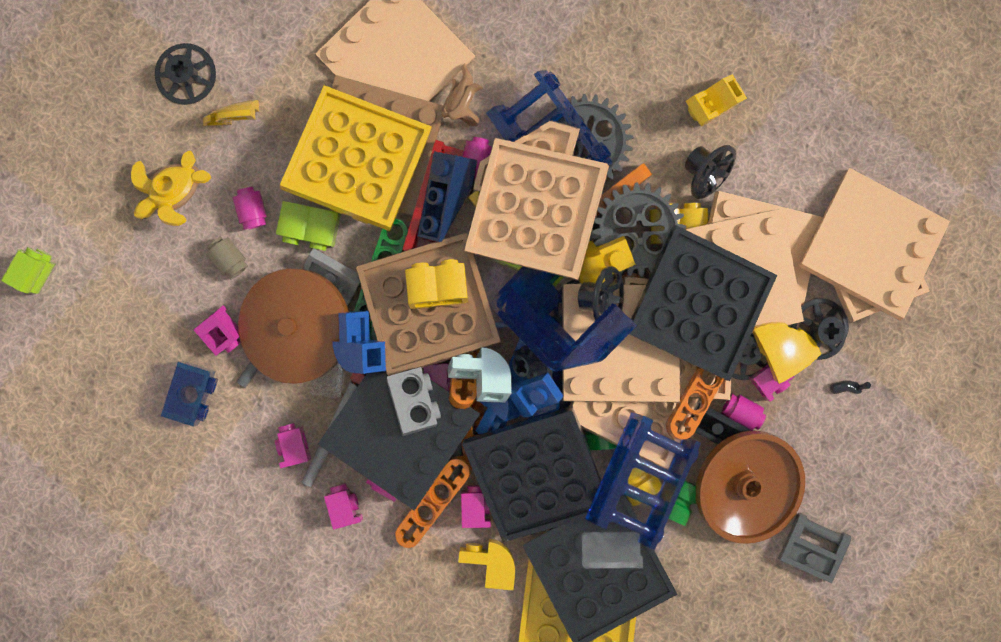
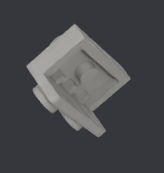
M315 248L308 255L303 269L313 271L328 279L341 293L348 307L360 285L358 273Z

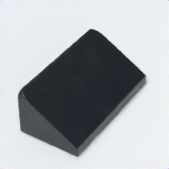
M699 402L694 410L699 409L702 403ZM708 407L695 432L716 444H720L728 437L750 431V429Z

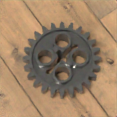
M583 94L582 102H577L576 98L572 96V105L570 106L562 101L563 111L559 112L553 109L552 112L556 117L555 120L546 119V122L555 121L568 125L569 120L574 116L583 118L584 126L579 131L576 146L579 150L577 157L581 158L584 144L580 142V137L586 136L589 117L593 115L595 119L591 138L595 140V144H589L587 159L591 160L593 151L597 149L603 150L607 155L605 163L609 165L607 176L610 179H614L613 169L620 172L623 171L619 165L620 160L629 162V159L624 155V151H633L631 146L626 145V141L632 140L634 137L633 135L625 134V131L632 126L631 124H622V121L627 116L626 113L617 116L616 112L619 105L616 104L612 108H608L609 99L606 98L600 104L598 103L597 94L594 95L592 102L588 101L586 94ZM606 121L612 125V132L609 136L601 137L597 134L596 127L600 122Z
M636 182L634 183L633 191H630L625 184L622 187L623 194L621 195L616 190H613L614 200L611 201L608 198H604L603 202L607 207L606 209L598 207L597 212L602 217L595 218L594 220L595 224L600 225L599 229L592 231V234L600 235V239L594 243L596 246L603 245L622 236L628 237L632 241L631 253L636 265L627 268L628 276H631L634 269H637L639 276H643L644 268H647L652 273L673 225L683 229L686 228V225L678 224L677 221L684 214H675L674 212L679 204L674 203L670 205L668 203L671 194L662 198L660 196L661 187L657 188L654 193L650 192V183L646 184L644 190H640L639 184ZM647 207H655L659 210L660 218L657 222H649L645 218ZM625 208L629 210L631 220L628 224H621L616 220L615 215L618 209ZM636 222H640L641 227H664V231L644 232L641 234V238H637V234L634 232L613 233L614 228H632L636 226ZM651 235H655L661 240V247L656 252L649 250L646 245V240Z

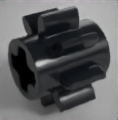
M528 343L513 352L515 357L512 361V367L519 377L527 376V379H531L547 372L545 367L548 363V358L541 347L533 348L532 343Z

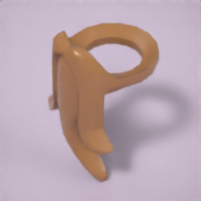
M464 63L461 67L463 73L461 81L451 80L453 85L442 108V117H449L452 120L460 119L468 125L476 127L479 125L480 119L468 107L474 94L483 89V87L473 83V77Z

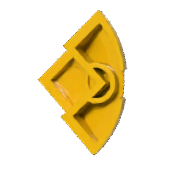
M243 101L217 109L203 118V126L232 125V121L255 120V112H259V101Z
M769 322L757 325L753 329L760 353L766 356L774 381L779 384L805 369L821 354L818 345L812 337L800 328L796 330L788 327L786 323Z

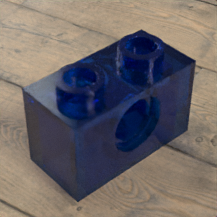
M178 361L161 417L193 427L199 425L200 421L204 422L209 411V406L205 405L208 394L213 395L218 379L214 378L216 371L186 361ZM189 386L195 388L198 394L194 402L189 401L185 395Z

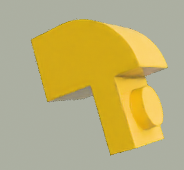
M732 74L721 79L705 91L695 94L686 100V103L689 106L690 116L695 121H698L702 127L743 102L747 97Z
M619 237L596 247L593 240L588 242L578 281L581 284L584 282L596 283L601 271L608 266L616 267L620 272L636 265L625 237Z
M489 538L488 549H483V545L478 543H466V548L460 547L458 563L487 565L485 588L514 590L515 563L513 555L506 545L498 540Z

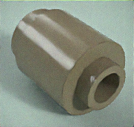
M220 236L207 246L209 249L206 254L220 273L223 276L227 275L230 280L237 277L248 267L245 263L246 258L229 237L222 239Z

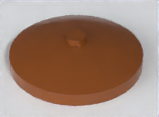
M282 269L264 276L249 290L239 313V337L246 356L261 373L279 382L296 384L322 377L338 363L332 342L340 341L339 313L349 312L346 302L338 289L328 279L310 270Z
M763 431L741 432L728 437L718 444L703 462L696 482L697 507L705 523L726 540L743 544L767 540L783 530L799 510L805 492L804 467L796 451L784 440Z

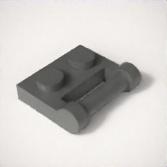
M797 513L778 559L832 583L850 545L851 536L844 532L839 534L808 520L806 515ZM805 530L836 544L834 552L800 538L802 531Z

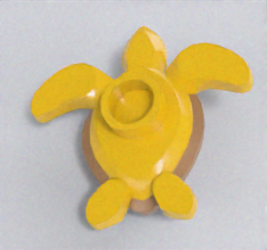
M187 151L182 155L181 164H173L161 168L153 175L152 179L147 177L144 164L141 161L136 162L131 170L132 183L137 190L148 194V197L137 204L134 216L141 220L151 217L155 210H158V217L162 223L171 226L183 225L187 221L186 217L174 210L185 205L195 193L198 183L208 182L211 179V175L193 166L195 157L192 151Z

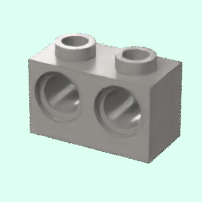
M421 367L387 376L386 381L402 436L436 427V419L441 418L437 402H431L428 391L433 390L429 374H423ZM406 380H414L417 382L419 390L414 394H407L403 391L402 384ZM419 407L426 411L427 419L424 422L417 423L411 419L410 412L414 408Z

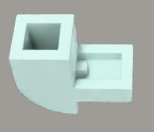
M481 347L476 358L469 354H460L452 357L448 365V378L476 379L477 401L504 403L511 395V372L507 362L499 353Z

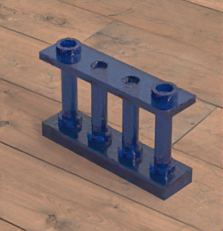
M541 70L533 74L540 84L510 108L505 107L503 104L494 106L486 112L506 141L515 142L521 137L530 134L549 121L557 122L560 118L564 117L570 126L580 129L576 142L581 140L590 154L585 159L607 163L609 166L613 164L609 158L611 156L609 149L605 144L599 143L559 88L561 85L560 81L552 72L548 73L547 70ZM547 93L556 105V108L528 130H522L516 122L517 116Z
M631 412L585 519L604 529H607L608 524L612 521L641 534L638 540L639 543L655 550L657 544L660 543L664 536L665 525L691 465L698 457V449L701 442L688 438L682 439L681 443H678L651 430L654 420ZM645 441H649L675 454L669 470L640 457L639 453ZM637 468L664 480L658 496L628 484V478L632 469ZM623 494L652 507L646 523L616 511L617 503Z

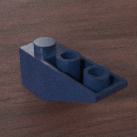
M434 151L418 237L437 242L443 241L472 189L477 165L476 159Z

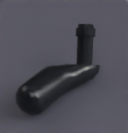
M845 380L832 383L830 391L833 394L846 391L860 394L863 389H869L871 383L865 382L859 385L858 382Z

